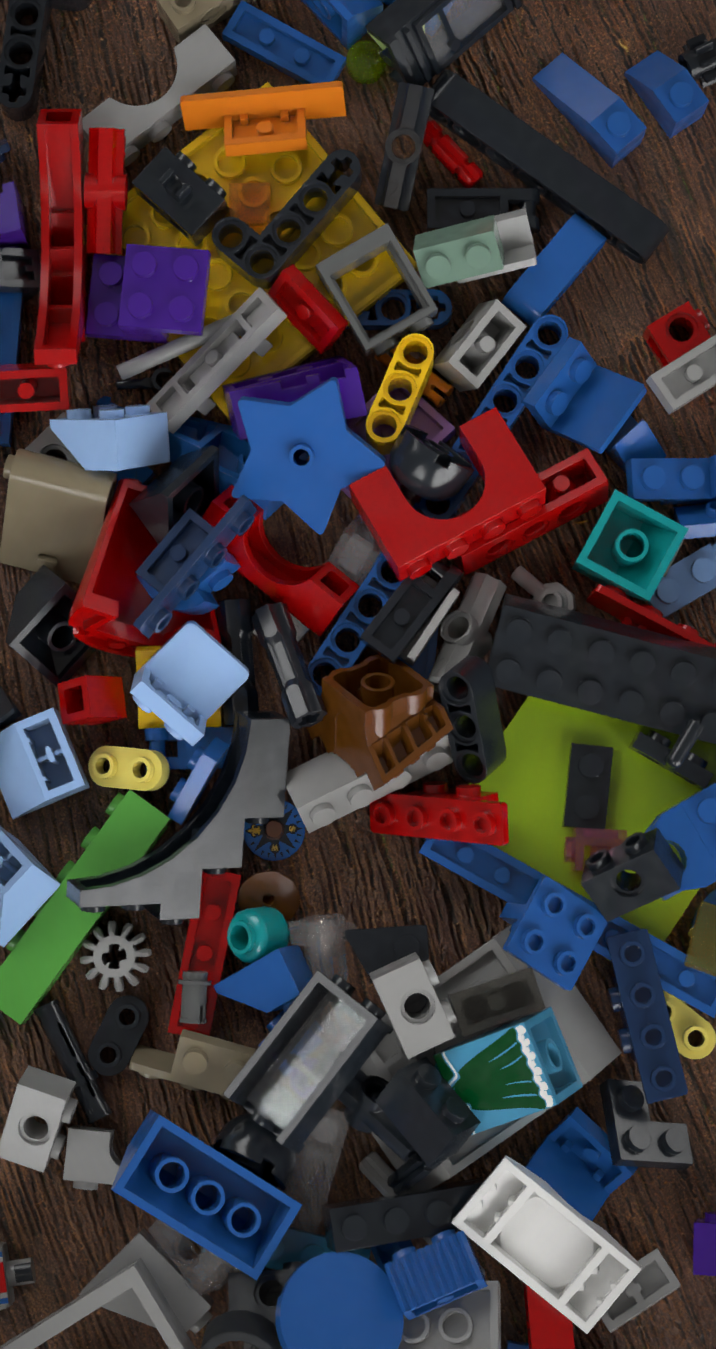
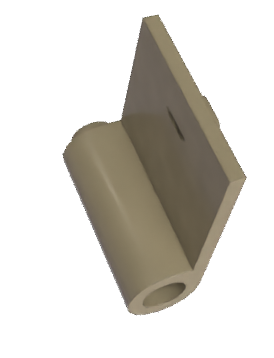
M19 448L15 455H8L3 470V478L9 479L0 547V563L37 572L45 565L60 579L80 584L114 496L117 473L85 470L79 463Z

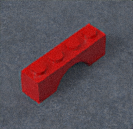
M230 485L211 502L202 517L213 527L219 523L239 499L233 498L231 495L234 488L233 485ZM251 500L257 509V512L254 514L253 524L243 535H236L226 547L227 552L232 554L241 566L237 572L266 593L274 602L286 604L289 613L296 617L305 627L321 637L340 617L360 586L329 561L315 567H303L281 557L266 537L263 526L264 510Z

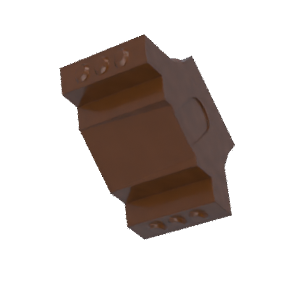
M381 655L370 656L363 663L350 668L335 669L329 676L322 678L321 697L328 714L323 717V721L311 727H306L311 739L313 740L320 735L327 753L333 752L342 758L355 771L357 778L366 773L374 791L387 784L391 779L400 776L407 766L416 763L423 753L432 750L439 740L454 729L445 708L434 700V685L400 659L393 665Z

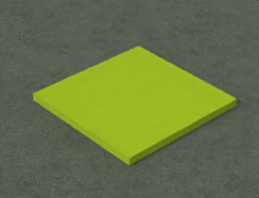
M528 696L503 732L506 745L505 761L486 779L477 783L481 785V791L498 792L499 802H505L508 807L509 843L503 846H492L592 901L580 884L585 861L588 857L598 850L606 849L608 851L623 844L629 836L635 833H644L657 815L701 790L628 748L638 732L647 735L649 730H653L671 741L669 749L673 748L680 735ZM697 739L690 752L708 762L705 769L713 773L708 783L710 785L716 781V744ZM571 743L613 748L605 831L562 827ZM669 844L672 850L679 858V860L681 861L679 852L673 845ZM624 870L625 872H628V873H636L635 871H632V870ZM700 888L684 890L667 900L659 898L619 917L640 929H647L649 934L665 942Z

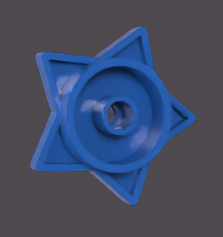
M336 377L328 379L292 402L242 396L238 401V407L251 451L232 490L231 495L233 498H240L242 495H245L247 498L255 500L283 501L316 533L321 535L326 529L340 490L385 466L386 458L348 427L339 382ZM300 449L308 452L310 459L301 460L294 453Z

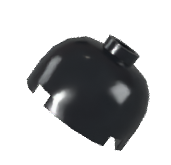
M405 424L394 442L389 460L391 473L401 484L399 488L403 495L415 503H419L422 498L438 502L455 496L474 472V469L471 468L472 464L442 441L436 443L426 438L428 433Z
M251 1113L239 1115L226 1123L211 1147L275 1188L279 1185L281 1190H285L297 1163V1153L281 1145L276 1140L277 1136L272 1131L262 1127L251 1118Z

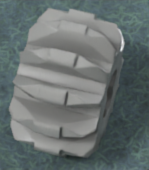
M116 921L108 922L109 936H106L103 929L99 926L93 928V934L99 940L98 944L91 940H84L82 943L83 947L94 951L93 956L80 957L81 964L94 962L95 968L86 973V978L91 980L100 973L103 974L99 982V989L106 990L111 978H114L116 992H122L124 990L123 976L126 977L132 986H137L140 982L133 970L136 969L142 973H148L150 969L147 964L138 962L139 957L151 956L152 950L147 948L138 950L136 947L146 939V935L140 933L132 940L129 939L133 931V924L126 923L121 934L118 935ZM114 944L120 945L118 950H125L127 955L126 959L120 961L119 968H113L114 962L107 963L106 953L112 952Z

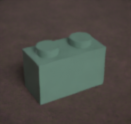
M494 215L415 235L413 253L421 281L425 288L504 269L505 253Z

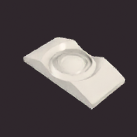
M505 1155L451 1222L586 1334L589 1333L642 1269L639 1262L606 1230L581 1215L546 1181L507 1155Z

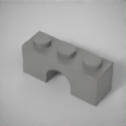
M79 1125L69 1127L63 1180L73 1181V1188L83 1190H98L99 1183L113 1185L122 1162L115 1154L113 1147L115 1129Z

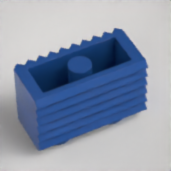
M454 1229L440 1232L432 1237L431 1245H426L418 1250L415 1247L401 1249L392 1255V1262H387L384 1265L401 1311L408 1320L488 1286L471 1243L464 1231L456 1233Z

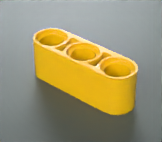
M408 334L401 339L367 416L365 425L366 441L382 455L390 454L394 442L404 425H410L432 373L434 347L430 339L423 334ZM410 352H420L426 359L419 364H412L405 359V356ZM396 388H404L411 395L406 400L398 401L391 398L389 393ZM386 424L393 427L395 433L390 437L382 438L373 431L377 426Z

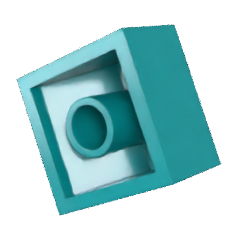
M615 489L572 569L603 586H615L624 591L626 595L649 602L685 537L688 528Z

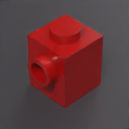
M85 675L57 684L62 725H101L127 717L122 677Z

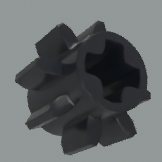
M704 33L686 40V45L682 46L684 53L678 56V63L688 70L695 81L699 80L702 88L716 83V38L707 41Z

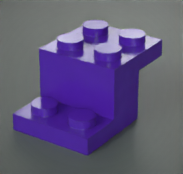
M127 244L125 256L94 254L85 331L87 337L166 344L169 342V333L203 336L211 260L210 251Z

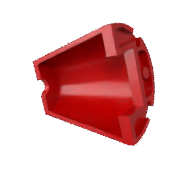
M133 478L119 480L69 612V626H73V635L81 642L98 650L136 658V646H163L184 623L195 621L221 644L215 609L201 615H189L173 610L169 624L161 632H154L149 639L133 625L135 620L153 600L137 579L135 571L158 546V543L129 505L147 486L142 485L141 481Z

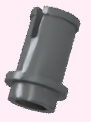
M183 971L182 979H178V984L182 985L181 1017L179 1022L205 1024L207 1023V986L212 985V981L208 980V972Z

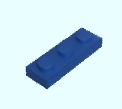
M243 0L239 3L222 32V39L302 84L336 81L347 63L345 56Z

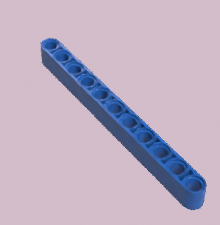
M551 314L541 316L534 322L470 420L495 407L493 401L497 397L507 396L513 400L515 408L508 413L500 411L499 413L509 429H512L526 407L522 401L567 340L568 327L564 320ZM544 329H550L558 335L559 341L554 345L543 344L538 338V333ZM520 363H530L536 368L537 375L531 379H524L517 374L515 367ZM460 436L452 449L472 464L471 468L474 469V472L464 487L455 496L446 500L449 509L441 515L431 513L426 506L427 499L422 498L419 503H415L413 508L424 516L434 519H452L480 477V474L460 443ZM383 553L308 665L311 679L318 686L321 695L322 686L318 685L313 679L316 669L321 666H329L334 670L355 666L368 647L360 641V636L375 617L368 618L363 616L358 609L360 602L366 598H374L380 602L383 608L403 582L402 580L397 583H389L383 579L381 571L389 564ZM341 633H354L359 638V646L351 652L341 651L336 645V639Z

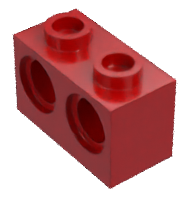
M689 301L649 324L642 337L663 368L711 338L708 332L710 325L704 313L699 308L694 310ZM676 325L684 327L689 333V339L683 342L675 340L670 335L669 328Z

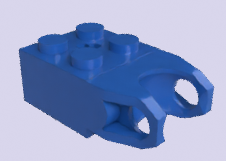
M715 781L705 789H701L657 815L644 832L647 833L658 828L666 841L679 852L681 863L684 866L681 888L661 897L662 900H667L684 890L705 888L716 882Z

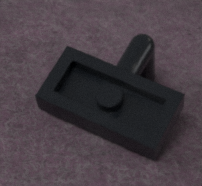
M692 719L688 720L672 749H669L671 741L653 730H649L647 735L642 732L636 733L628 747L699 789H705L713 776V773L705 769L708 762L690 752L704 726Z

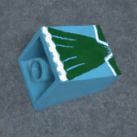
M551 1006L450 1046L434 1055L436 1061L435 1068L438 1069L443 1078L481 1122L471 1135L556 1106L583 1087Z

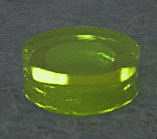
M367 40L360 41L349 49L346 57V67L348 74L356 82L371 84L378 81L384 75L386 62L380 55V52L383 50L377 43Z

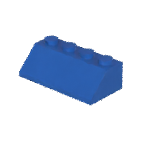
M151 1109L127 1146L111 1190L255 1280L259 1278L302 1206L301 1203Z

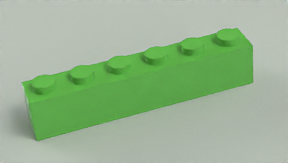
M130 789L125 796L120 792L115 796L105 811L110 816L101 829L96 826L91 829L81 843V847L85 849L84 853L76 863L70 860L58 874L56 880L61 885L33 915L35 920L27 931L21 928L6 947L11 953L3 964L0 965V1010L20 1025L27 1023L34 1013L33 1011L37 1009L80 950L83 941L88 939L93 932L92 929L98 925L111 907L106 906L105 911L98 913L80 910L66 896L67 880L97 876L132 864L151 852L173 821Z

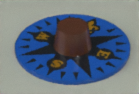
M285 801L284 817L269 818L266 824L245 822L244 839L247 846L260 858L270 861L283 860L293 855L300 848L305 836V825L296 807Z

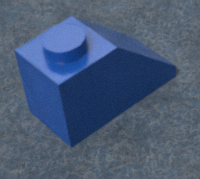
M655 51L624 73V76L669 138H672L703 117L709 103L708 98L685 67L660 51Z
M292 945L274 950L213 986L216 993L263 1012L269 1013L282 1009L286 1012L313 975L299 945Z

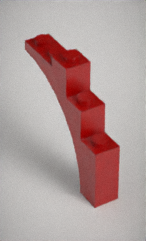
M40 109L36 127L41 202V273L37 331L33 349L35 365L64 368L78 362L81 342L86 340L85 331L88 313L85 285L88 267L86 210L84 208L86 163L82 109Z

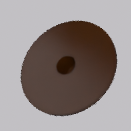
M262 871L251 875L242 883L238 892L240 911L267 906L277 909L283 914L286 921L295 915L300 903L299 890L294 881L285 874L276 871Z

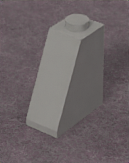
M144 1228L79 1293L81 1296L141 1258L186 1332L190 1329L196 1334L213 1316L208 1310L212 1307L214 1300ZM133 1288L101 1306L155 1327Z

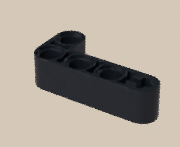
M9 0L0 59V105L8 118L14 121H25L30 119L36 112L52 9L82 11L93 0ZM33 14L38 17L36 22L29 26L19 24L20 20L26 15ZM21 53L32 55L28 63L22 65L14 63L16 56ZM16 81H18L24 96H18L17 102H11L10 99H16L18 85Z
M340 149L333 151L260 235L236 217L222 218L215 224L212 231V239L218 255L252 285L262 289L271 288L283 269L292 264L295 265L359 191L363 177L358 157L349 150ZM339 169L341 172H346L350 169L351 176L341 175L337 179L336 171ZM333 186L335 187L336 194L331 189ZM315 197H322L327 201L325 208L317 212L306 208L309 200ZM287 228H296L301 234L297 240L288 243L279 239L282 231ZM238 233L243 236L241 243L236 247L228 248L222 245L224 237L228 234ZM266 258L274 262L272 269L267 273L260 274L253 271L254 264L260 259Z

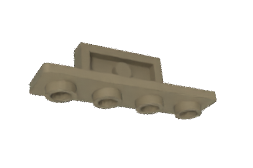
M183 1029L176 1054L144 1045H137L131 1058L129 1069L139 1072L140 1075L148 1079L162 1078L179 1083L185 1089L193 1091L202 1089L219 1094L225 1100L231 1101L223 1093L257 1049ZM281 1084L295 1097L297 1096L292 1086Z

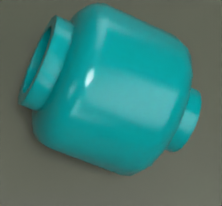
M264 906L239 911L231 919L227 931V940L231 950L238 959L252 964L278 948L287 947L290 932L283 914L275 908Z

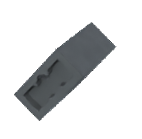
M388 223L316 264V273L340 314L348 321V327L365 356L375 352L377 357L394 349L398 345L396 339L409 331L411 334H419L434 324L431 318L437 315L438 308ZM387 251L419 305L420 310L374 337L369 338L338 286L336 279L382 252Z

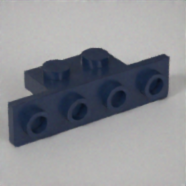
M242 495L215 527L189 508L135 571L139 577L159 592L133 624L148 639L154 632H161L169 624L172 618L171 612L181 600L189 599L196 592L200 585L199 579L209 567H216L223 560L227 553L226 547L236 535H243L251 527L257 509L249 498Z
M639 929L606 937L615 977L611 978L613 987L607 989L608 998L613 1013L620 1012L624 1027L617 1030L623 1054L630 1053L631 1059L637 1063L646 1103L650 1104L686 1095L688 1088L648 930Z

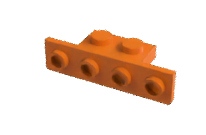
M342 81L193 94L180 97L185 131L224 128L226 157L307 150L306 120L347 116Z

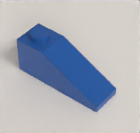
M563 52L532 78L536 86L611 169L642 143L647 129L645 124L618 95Z

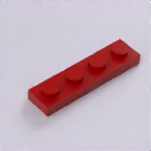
M202 872L199 918L190 919L178 979H182L183 971L208 972V980L212 981V985L207 986V1023L189 1024L179 1022L181 1017L182 985L178 984L177 981L168 1033L181 1035L182 1030L186 1029L208 1036L211 1034L218 993H216L213 985L222 979L228 949L227 931L235 914L242 875L229 872L224 874H207Z

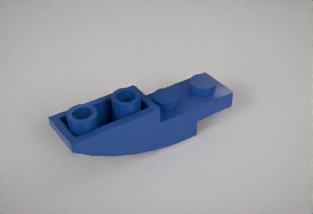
M716 455L709 458H631L625 462L627 494L638 502H661V505L702 504L716 500Z

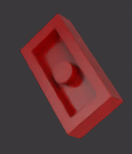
M294 264L283 269L268 292L278 306L287 314L286 318L320 354L331 349L349 324Z

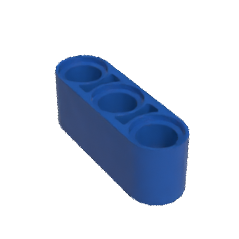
M575 213L537 256V265L530 266L509 289L501 303L532 327L539 317L546 315L589 265L604 246L607 238Z

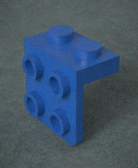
M578 1107L573 1109L548 1132L524 1166L546 1181L570 1206L591 1221H593L608 1196L629 1179L638 1168L612 1165L607 1133Z

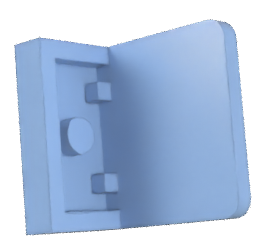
M187 621L134 674L130 693L133 694V700L143 711L147 713L153 712L164 721L166 730L178 740L185 739L191 746H194L205 734L207 719L248 679L249 669L197 622Z

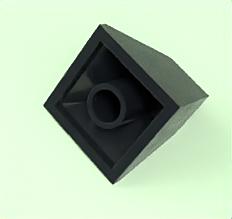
M43 565L15 596L5 642L58 688L57 684L68 681L96 651V648L77 639L73 635V626H69V612L77 593Z

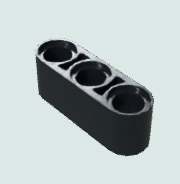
M472 655L466 656L441 676L439 692L442 706L445 708L454 728L448 733L455 770L466 782L477 784L486 779L505 761L506 745L491 669L483 659Z

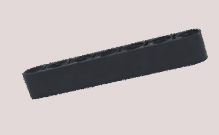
M444 69L431 86L435 90L429 116L528 187L538 189L541 196L572 217L575 213L605 236L607 243L639 264H645L669 232L667 225L651 211L458 74Z

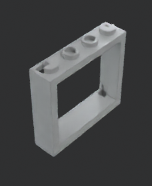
M141 1258L0 1346V1349H34L125 1291L133 1288L169 1349L196 1348Z

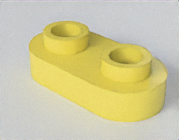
M101 746L92 753L88 763L90 777L97 785L119 789L156 791L165 785L170 772L166 757L159 751L149 749ZM106 760L110 763V769L107 773H105L103 768ZM143 763L147 767L144 777L140 774V767Z
M663 991L666 1005L669 1008V1017L678 1053L689 1059H702L708 1056L716 1043V1034L712 1025L683 1001ZM694 1030H698L702 1034V1042L698 1046H691L688 1042V1036Z

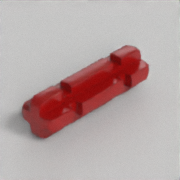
M429 120L423 144L426 147H432L433 150L431 152L452 174H458L457 179L465 188L474 187L482 179V170L474 162L469 163V156L448 134L443 135V129L434 120Z

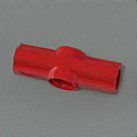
M89 128L88 172L85 173L84 208L87 210L86 247L88 254L123 255V213L127 210L128 176L124 174L126 157L125 129Z

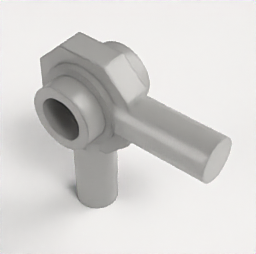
M522 566L517 567L512 573L511 579L532 595L534 601L572 611L576 610L575 595L561 583L543 584Z

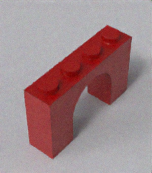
M496 407L459 426L460 443L480 474L485 486L480 500L467 513L452 519H434L422 515L408 503L386 465L349 485L353 504L399 582L407 577L416 579L423 576L432 568L433 563L445 557L453 559L460 556L469 548V544L482 537L488 540L499 535L506 528V524L519 517L521 520L531 518L545 504L546 487Z

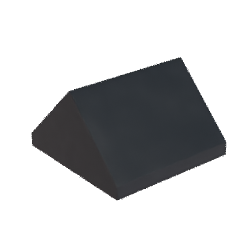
M211 445L179 456L129 503L158 544L189 508L200 517H203L211 502L220 495L219 448Z

